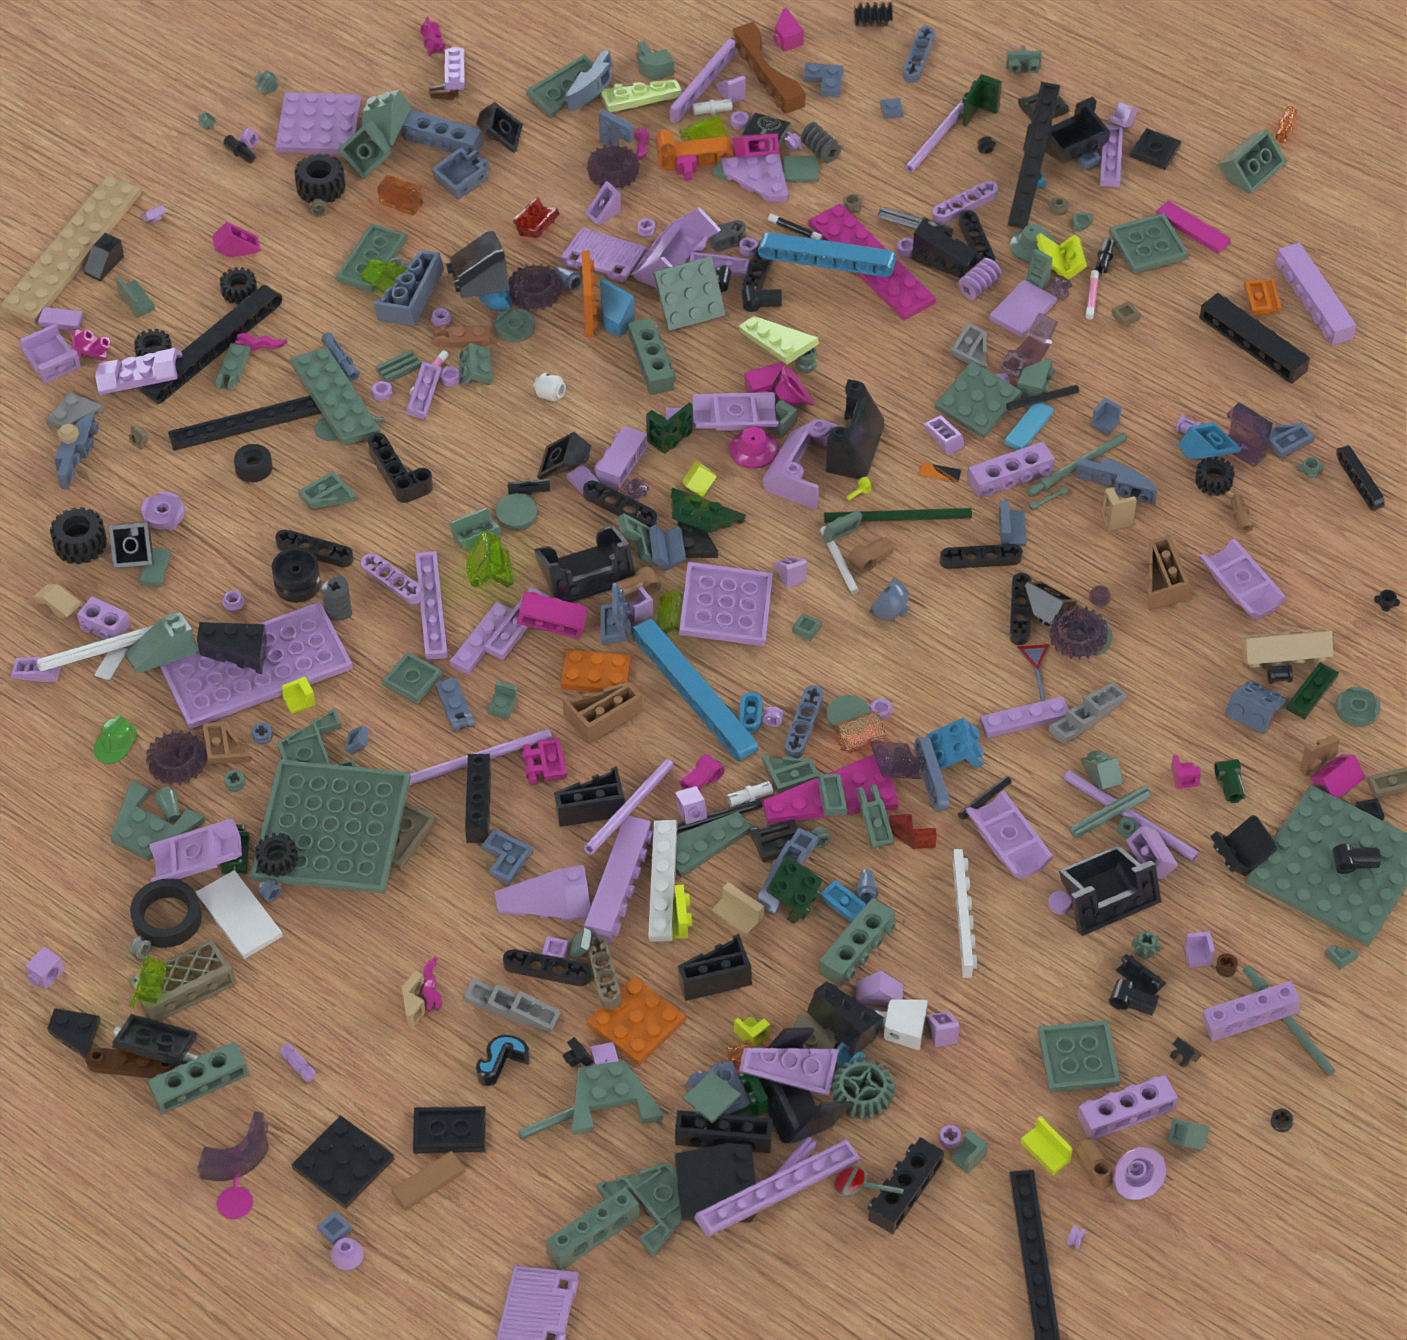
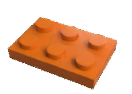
M566 649L560 683L561 689L602 692L604 688L627 683L631 655Z

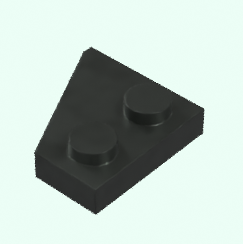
M678 521V526L682 529L686 558H718V549L706 531Z

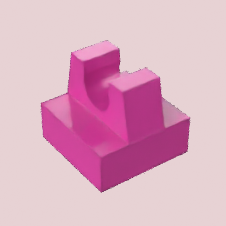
M696 155L676 157L677 175L683 174L685 181L692 180V173L697 172Z

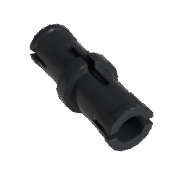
M549 478L507 482L508 495L516 493L532 495V493L551 492Z

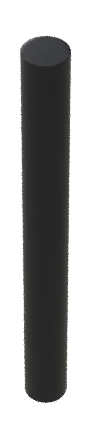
M1073 385L1006 403V408L1008 411L1078 393L1079 387L1078 385Z
M759 799L707 814L706 819L689 824L685 822L677 823V832L704 825L736 812L743 814L763 808L762 802Z

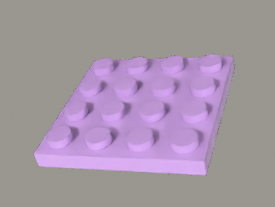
M285 92L276 152L341 154L338 148L357 132L362 101L361 94Z
M688 562L679 635L765 646L773 573Z

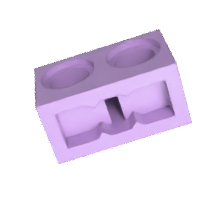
M92 596L77 614L80 628L87 633L91 632L98 635L103 640L124 634L130 627L127 612Z

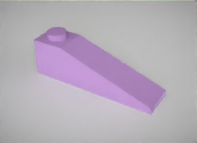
M584 865L561 868L494 891L497 911L503 914L520 916L532 914L540 915V918L548 919V916L561 918L563 921L586 919L591 908Z

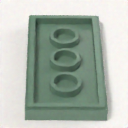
M371 223L336 275V282L372 293L386 273L389 260L397 256L407 241V234Z

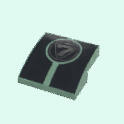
M755 113L741 136L777 133L780 147L783 144L786 132L791 129V122Z

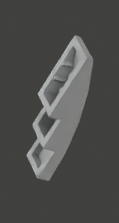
M1112 682L1085 696L1080 705L1068 710L1064 718L1051 724L1048 732L1064 745L1106 717L1124 702L1128 695Z
M475 978L472 979L462 999L497 1016L552 1032L561 1011L521 991L515 994L497 984L493 988Z

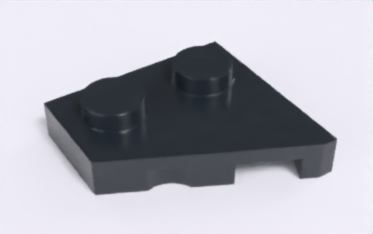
M54 1008L48 1025V1032L55 1038L61 1039L69 1048L72 1047L77 1050L83 1058H86L87 1053L91 1050L101 1020L98 1015Z

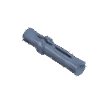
M325 333L321 339L322 343L326 348L328 347L348 380H356L360 373L353 365L352 358L346 355L332 333Z

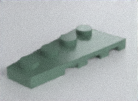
M584 54L527 89L526 95L551 119L567 103L565 101L566 92L569 91L580 72L588 73V70L591 69L594 63Z
M739 812L677 834L675 872L680 878L684 877L750 833L749 828H752V826Z

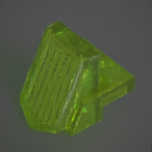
M484 530V532L480 533L466 559L470 585L477 588L491 578L508 588L514 584L509 551L502 547L500 537L488 530Z

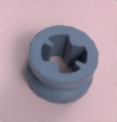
M258 723L252 728V736L256 743L266 744L272 740L273 734L269 724ZM260 731H265L264 736H259Z
M273 879L266 881L259 889V894L267 902L274 901L282 893V887L277 885V882Z

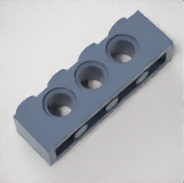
M412 109L402 125L403 139L451 153L462 147L469 155L475 149L479 151L483 144L481 129Z

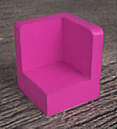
M1173 755L1171 770L1176 789L1198 787L1201 776L1199 766L1194 767L1192 762L1180 764L1178 755Z

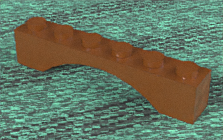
M750 22L733 28V37L731 39L735 41V48L739 50L742 59L747 61L750 70L755 72L758 81L761 84L763 83L768 95L773 97L776 106L781 108L784 114L804 108L806 93L799 83L777 73L765 62L761 54L762 33L756 24Z

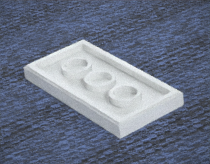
M235 870L196 892L201 904L243 959L283 937L282 931Z

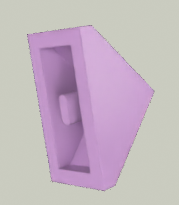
M744 75L715 84L724 99H731L732 103L745 99L746 79Z
M605 181L585 213L597 225H601L621 213V194L607 181Z
M791 556L773 563L786 588L806 582V559Z
M879 971L857 981L856 999L866 1005L889 1006V1001L892 999L903 1000V984L886 973Z
M949 1011L926 1015L935 1048L958 1044L959 1022Z

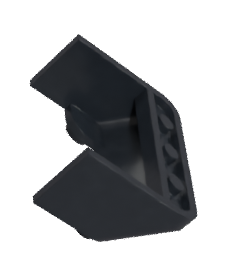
M813 1027L784 1028L767 1048L804 1049L803 1044L815 1030ZM758 1077L768 1098V1114L770 1118H773V1125L779 1138L786 1144L797 1143L806 1137H811L831 1128L851 1107L850 1102H826L816 1106L810 1091Z

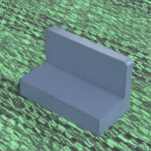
M1000 500L999 524L1001 544L1026 546L1024 511H1009V500Z
M657 525L649 528L653 562L666 571L686 560L682 529L679 526L667 532H664Z

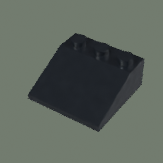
M727 1143L679 1152L674 1155L681 1220L696 1221L694 1218L696 1213L756 1184L751 1144ZM757 1213L739 1222L751 1223Z

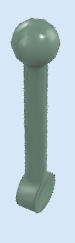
M1061 487L1060 491L1038 502H1031L1030 509L1035 511L1039 505L1061 494L1066 495L1068 489Z

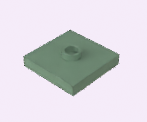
M407 652L383 678L382 686L418 705L443 676V671Z

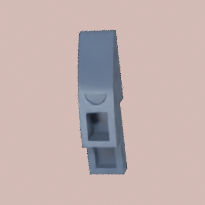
M602 50L591 69L588 70V73L580 72L569 91L566 92L565 101L568 104L569 111H574L591 101L612 80L611 68L613 64L609 50Z
M89 413L75 425L79 431L77 440L70 444L61 442L54 459L60 488L69 489L71 481L75 479V467L79 465L80 458H87L89 450L93 449L94 434L97 435L99 428L98 422L95 421L94 413Z
M1103 457L1100 463L1079 458L1076 478L1114 487L1116 494L1119 496L1135 497L1136 500L1155 505L1158 488L1134 469Z
M798 828L791 841H787L756 900L764 905L765 911L776 915L782 905L781 901L766 891L782 859L789 856L804 866L819 842L818 836Z

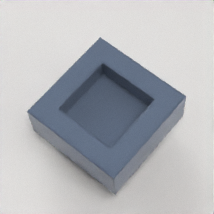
M900 98L881 100L880 106L884 119L903 117Z
M1095 151L1083 155L1076 161L1084 170L1100 164L1102 157Z
M361 725L348 732L345 751L353 754L365 748L368 743L369 728Z
M334 1211L317 1226V1230L334 1246L338 1240L344 1238L352 1231V1227Z

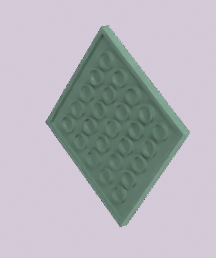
M279 760L260 839L265 841L264 836L268 834L270 838L272 837L271 833H276V836H279L280 832L284 834V837L288 835L295 843L299 858L296 861V867L291 866L292 871L290 873L286 870V875L282 876L281 873H278V877H274L273 873H271V876H268L266 872L263 873L255 857L250 875L251 880L266 882L273 879L279 884L385 894L410 784V772ZM282 849L274 850L268 855V858L270 860H278L285 855V851Z
M1310 785L1274 838L1278 849L1253 869L1247 878L1246 884L1369 947L1407 888V833ZM1340 844H1349L1353 848H1378L1381 855L1380 867L1355 869V871L1349 874H1340L1336 871L1333 848Z

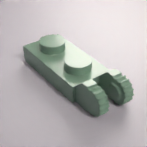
M230 343L216 379V388L221 389L226 379L229 380L228 390L233 391L250 356V346Z
M876 784L870 785L872 802H867L865 791L862 787L857 788L856 792L860 803V810L871 849L893 844L894 838L886 809Z

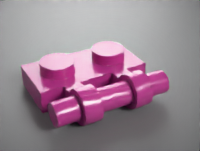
M560 738L538 741V749H532L530 744L523 746L522 759L526 763L525 775L529 779L530 785H536L538 783L537 777L540 775H544L545 782L567 779ZM541 759L542 765H535L534 761Z

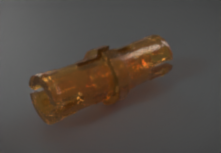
M1288 106L1285 109L1283 118L1279 121V129L1275 135V139L1278 142H1286L1289 132L1294 127V119L1298 112L1297 109L1294 110L1295 107Z

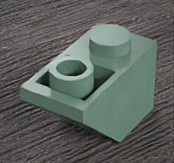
M1048 358L1023 368L1017 386L1022 393L1020 397L1027 398L1048 392V380L1053 379L1055 368H1052L1053 359Z
M1096 750L1087 753V757L1081 758V763L1097 788L1104 790L1123 783L1116 757Z

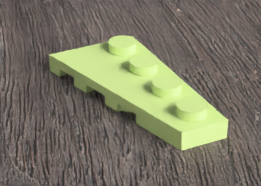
M677 80L652 81L650 85H645L641 82L633 83V86L622 87V84H614V88H604L599 95L609 112H619L624 109L637 108L646 104L680 97L682 90Z
M756 316L738 326L740 333L786 364L794 361L819 344L817 337Z

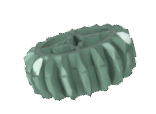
M854 1058L852 1065L845 1062L843 1068H838L837 1075H834L832 1078V1099L836 1102H850L851 1107L844 1114L851 1112L852 1119L856 1115H860V1119L863 1120L864 1116L868 1115L872 1120L874 1113L881 1116L882 1110H888L889 1103L893 1102V1094L895 1093L894 1079L890 1077L889 1069L883 1070L882 1063L875 1066L874 1059L870 1063H866L865 1058H863L858 1063Z

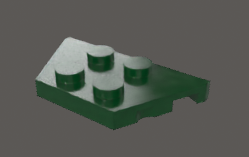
M676 488L671 490L672 519L709 533L731 527V522L734 521L740 524L745 522L746 514L721 506L717 502L705 500L698 495H692Z

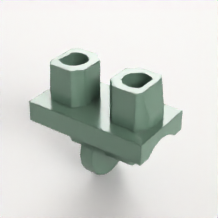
M1021 45V51H1007L1006 69H1009L1011 74L1019 73L1021 69H1028L1030 73H1038V69L1041 66L1042 53L1041 51H1026L1025 45Z

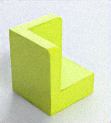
M695 461L682 482L687 488L703 497L717 476L712 470Z
M306 677L281 686L283 700L291 714L316 705L314 692Z
M753 1017L747 1018L744 1022L736 1018L734 1020V1032L750 1048H756L770 1036V1023L764 1018L759 1022Z

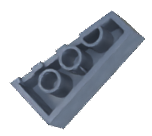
M421 250L408 264L405 273L399 274L396 278V283L384 291L382 299L376 300L374 307L378 321L416 326L444 271L439 252Z

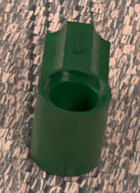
M1239 760L1215 762V776L1217 781L1221 782L1226 801L1238 803L1240 800L1245 799L1246 794L1241 780Z

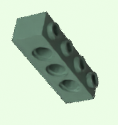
M652 318L629 322V339L649 394L653 395L674 390L676 374L674 369H670V357L668 354L665 355V344L663 340L659 339L660 331L658 325H654Z
M872 898L820 959L819 973L841 987L846 981H851L860 964L864 965L867 962L871 951L878 949L886 933L890 934L895 928V911Z
M233 1042L229 1045H222L218 1050L209 1054L200 1055L189 1063L180 1064L169 1072L154 1076L151 1080H148V1085L161 1114H165L249 1076L247 1064L236 1043Z
M623 1187L547 1238L546 1251L548 1256L560 1270L565 1269L639 1219V1203Z

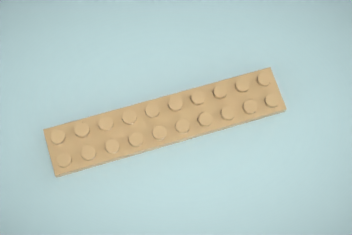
M107 176L0 305L1 311L36 324L43 307L49 308L88 260L93 244L104 233L109 234L142 194L141 188Z

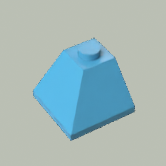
M602 278L600 280V298L603 326L608 333L620 338L628 331V323L635 321L634 296Z
M1214 422L1189 427L1178 445L1184 455L1190 459L1216 457L1240 452L1242 449Z

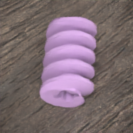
M985 258L961 277L958 285L964 297L971 301L975 300L987 287L996 282L1002 273L999 265L995 261Z

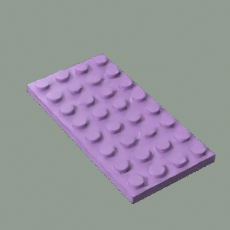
M321 602L260 623L265 624L267 635L262 674H258L256 670L244 667V669L239 668L237 664L228 661L223 663L201 656L199 652L160 665L163 676L189 730L201 726L203 723H209L282 696V685L302 677H306L311 685L352 670V662Z

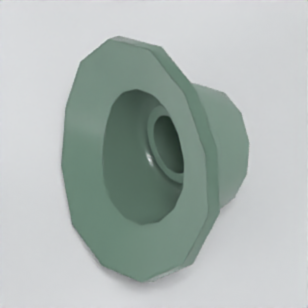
M1029 224L1022 231L1014 234L1010 241L1011 252L1015 256L1030 263L1034 250H1039L1036 237L1039 233L1055 243L1056 241L1042 226Z

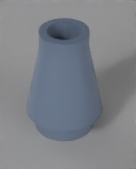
M562 266L555 269L554 276L558 278L567 290L576 291L580 288L582 278L579 273L565 269Z
M869 869L860 872L856 889V896L866 904L872 898L876 899L878 896L873 871Z

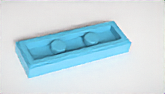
M1044 403L1033 404L1007 436L1005 445L1015 450L1027 447L1053 415L1054 408Z

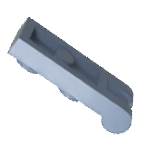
M453 677L436 682V690L452 731H459L461 727L465 726L468 728L475 726L473 716L469 711L457 678Z

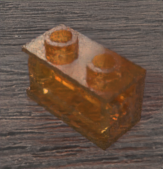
M387 174L378 186L379 204L414 216L423 204L421 193L419 192L422 186Z
M870 711L832 725L839 745L843 746L840 750L848 751V753L861 750L860 746L868 744V746L881 743L880 739L887 737L879 711Z

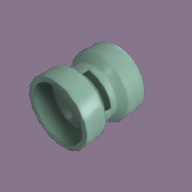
M815 347L797 358L796 368L798 371L810 373L815 370L817 357Z

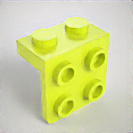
M1041 233L1036 236L1039 250L1052 257L1051 269L1059 276L1062 275L1070 280L1087 267L1080 239L1076 235L1071 236L1060 245Z

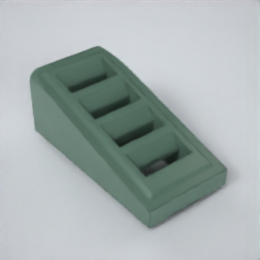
M1035 249L1026 281L1045 290L1050 285L1052 257Z

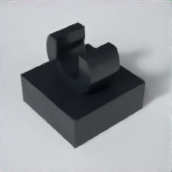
M575 1037L567 1042L572 1050L564 1053L563 1058L571 1067L576 1066L579 1062L584 1066H589L594 1062L584 1046Z
M1178 1037L1174 1041L1173 1045L1177 1049L1171 1052L1170 1058L1175 1060L1178 1055H1182L1183 1060L1179 1063L1181 1067H1186L1189 1059L1196 1062L1201 1057V1054L1185 1040Z

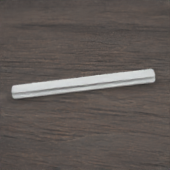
M152 626L40 658L37 660V667L39 671H45L133 645Z

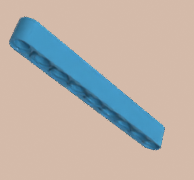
M651 618L631 628V634L635 642L738 762L758 751V745L753 736Z

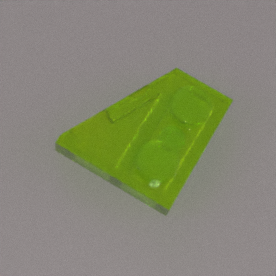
M371 259L361 273L360 278L384 293L388 287L391 288L396 283V278L399 274L405 273L407 267L396 265V263L392 262L384 263L380 260Z

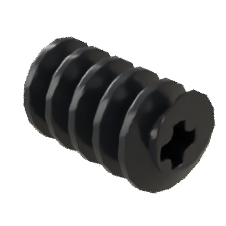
M861 2L858 3L857 8L854 4V24L856 27H858L859 21L862 22L863 26L866 25L867 21H869L870 26H873L874 21L877 22L878 26L881 25L882 21H884L886 26H888L889 20L893 22L892 2H889L887 7L884 2H881L880 7H878L877 2H874L872 8L869 2H866L864 8Z

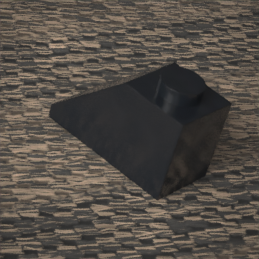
M104 233L92 246L84 274L101 281L124 257L121 240Z

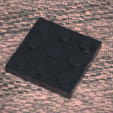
M340 1115L292 1163V1169L346 1210L394 1160V1155Z

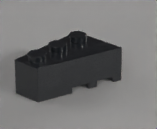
M924 217L914 231L912 260L961 279V277L976 266L977 251L958 238H955V240L944 234V229L940 227L938 230L928 223L929 219Z
M199 622L197 644L201 656L223 663L228 661L237 664L239 668L244 669V667L256 670L258 674L263 673L267 645L265 624Z
M617 766L611 768V772L607 774L592 776V780L583 784L578 782L554 792L559 827L610 819L625 803Z
M739 933L733 936V940L723 945L719 943L714 946L715 949L705 955L701 953L678 965L679 985L685 1001L752 985L751 965Z
M825 982L815 989L807 1009V1013L824 1029L829 1028L835 1034L834 1039L838 1043L843 1042L849 1048L848 1053L851 1056L857 1054L876 1039L884 1019L874 1009L868 1008L855 997L844 993L836 985Z

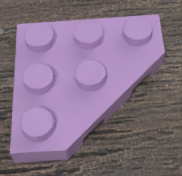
M779 154L721 159L724 175L728 176L727 180L731 181L733 179L740 183V187L751 193L756 192L760 194L762 199L767 202L788 201V192Z

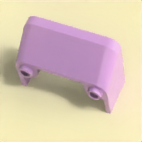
M700 207L694 209L663 229L634 268L631 275L637 281L657 288L653 271L685 263L691 252H700L706 246L705 241L721 229Z
M816 419L793 430L763 477L764 490L817 510L819 485L801 479L803 468L798 462L811 441L827 446V438L831 429L841 426L822 419Z

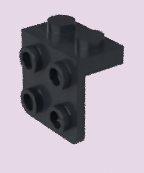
M1255 815L1250 816L1228 836L1218 831L1210 836L1215 843L1213 847L1216 852L1225 858L1224 864L1232 873L1237 872L1243 876L1248 875L1278 849V845L1259 817Z

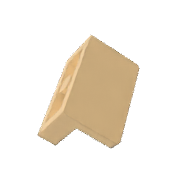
M1114 488L1105 489L1102 518L1109 532L1133 526L1137 501L1135 497L1119 500Z
M727 882L722 888V899L712 908V914L745 936H748L764 919V905Z

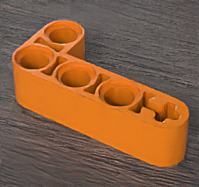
M662 130L656 135V153L659 166L663 170L676 169V157L696 155L697 166L718 164L722 158L734 157L728 137L675 142L673 133L669 130Z

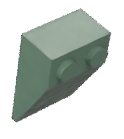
M399 90L370 97L363 110L362 126L372 120L384 134L389 147L393 146L412 107Z
M179 612L168 614L165 618L160 619L125 652V655L138 674L199 651L192 628L182 613Z

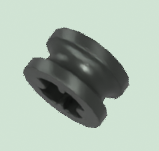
M1281 1108L1275 1110L1271 1116L1272 1127L1278 1132H1286L1291 1129L1293 1122L1291 1112ZM1280 1117L1285 1118L1284 1124H1279Z

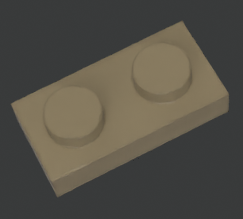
M1407 767L1368 776L1367 783L1375 799L1406 792Z

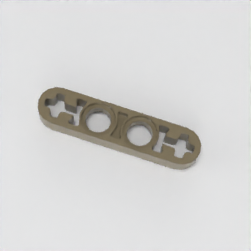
M594 935L590 939L588 952L601 1004L606 1009H615L621 1004L622 997L606 937ZM597 945H600L602 952L597 953ZM601 960L608 961L604 966L596 965ZM603 978H612L609 983H601ZM612 991V999L608 998L607 992Z

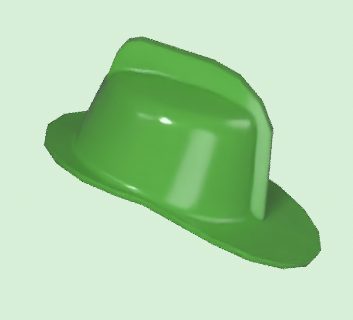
M122 715L107 720L103 724L101 733L94 746V755L97 760L104 764H113L122 760L136 738V728L124 720Z

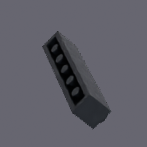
M1217 292L1201 305L1199 319L1290 384L1294 383L1308 371L1310 357L1291 345L1290 342L1281 338L1273 330L1264 326L1259 320L1233 304L1228 298L1223 297Z

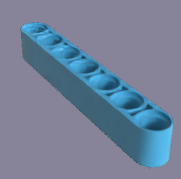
M766 232L762 235L758 248L759 256L764 259L882 277L892 275L897 258L896 254L890 250Z

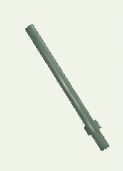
M1124 433L1119 434L1082 456L1081 459L1094 460L1127 440ZM1079 459L1049 477L1045 476L1038 480L1037 484L1026 490L1027 494L1031 497L1042 490L1046 491L1051 488L1053 483L1077 470Z
M1250 965L1243 969L1245 975L1253 983L1252 987L1256 992L1268 988L1269 984L1263 977L1260 978ZM1293 1017L1282 1018L1328 1076L1332 1075L1335 1072L1333 1066Z

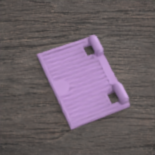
M581 228L560 259L563 260L565 266L578 270L582 267L581 251H590V259H594L595 271L607 274V278L610 280L624 283L647 250V247ZM574 254L579 256V258L575 261L570 259V256ZM617 267L623 269L621 274L614 273V269Z
M514 1266L496 1340H546L548 1333H555V1340H565V1330L573 1298H575L578 1286V1272ZM560 1280H568L567 1289L559 1288Z

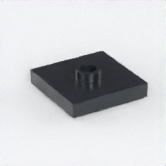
M1146 128L1131 150L1130 157L1166 170L1181 147L1182 141Z

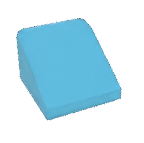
M841 1042L837 1048L839 1050L836 1064L843 1068L845 1062L852 1065L854 1058L859 1063L866 1054L859 1051L854 1056H851L848 1053L849 1048Z

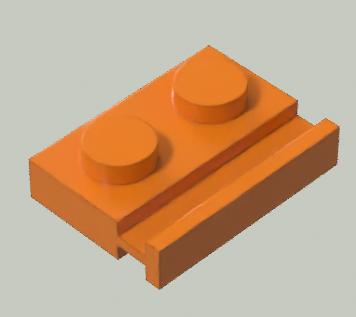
M1274 278L1270 279V281H1265V279L1245 281L1244 288L1252 316L1272 314V312L1281 314L1282 308Z

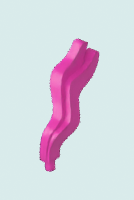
M643 127L641 131L640 129L634 130V137L639 142L637 145L638 154L633 158L634 161L641 160L647 155L648 127Z
M240 333L237 335L238 340L235 341V344L250 346L251 351H255L262 347L277 349L283 347L288 341L287 339L274 340L266 335L254 338L247 333Z
M435 956L427 962L423 970L426 982L422 993L427 1001L426 1009L428 1012L431 1011L434 1003H436V1010H439L442 1005V997L435 990L437 980L433 975V969L438 960Z

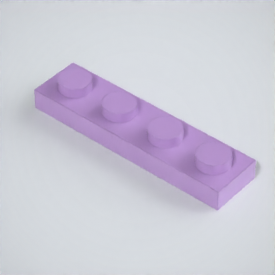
M452 47L445 49V90L465 89L464 48Z
M1105 125L1111 133L1108 142L1102 146L1100 186L1120 187L1123 127Z
M530 587L527 591L536 592L539 595L549 597V595H546L532 587ZM521 600L484 646L485 652L504 660L528 629V626L516 624Z
M496 602L450 660V667L469 675L485 655L484 646L513 609Z
M1058 697L980 716V724L986 738L1057 722L1065 717L1069 708L1064 697Z

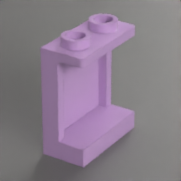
M56 324L20 339L23 355L44 384L81 368L78 353L74 349L71 350L61 337Z

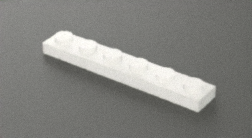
M676 820L654 821L648 935L650 942L672 941L677 846Z
M954 849L952 863L963 978H972L973 969H977V956L972 955V949H975V935H970V929H973V916H969L968 910L972 909L971 896H967V891H970V879L965 877V872H968V858H963V849Z

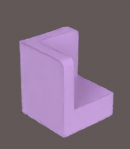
M1119 102L1114 116L1109 117L1108 121L1122 127H1132L1138 109Z
M643 587L638 588V598L629 602L631 614L628 617L635 625L653 616V599Z
M1210 931L1187 934L1184 950L1189 968L1212 965L1215 950Z

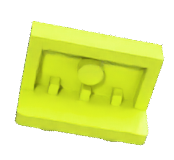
M674 885L673 939L688 938V927L692 926L691 913H687L686 907H690L689 893L685 894L684 885Z

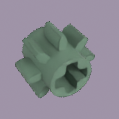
M265 70L264 73L259 71L255 77V82H257L256 88L265 94H268L270 90L275 92L279 86L276 81L278 77L268 70Z
M1150 930L1143 933L1138 932L1137 939L1132 940V947H1135L1134 955L1138 954L1143 960L1150 957L1154 959L1156 952H1159L1161 944L1158 943L1159 936L1154 935Z

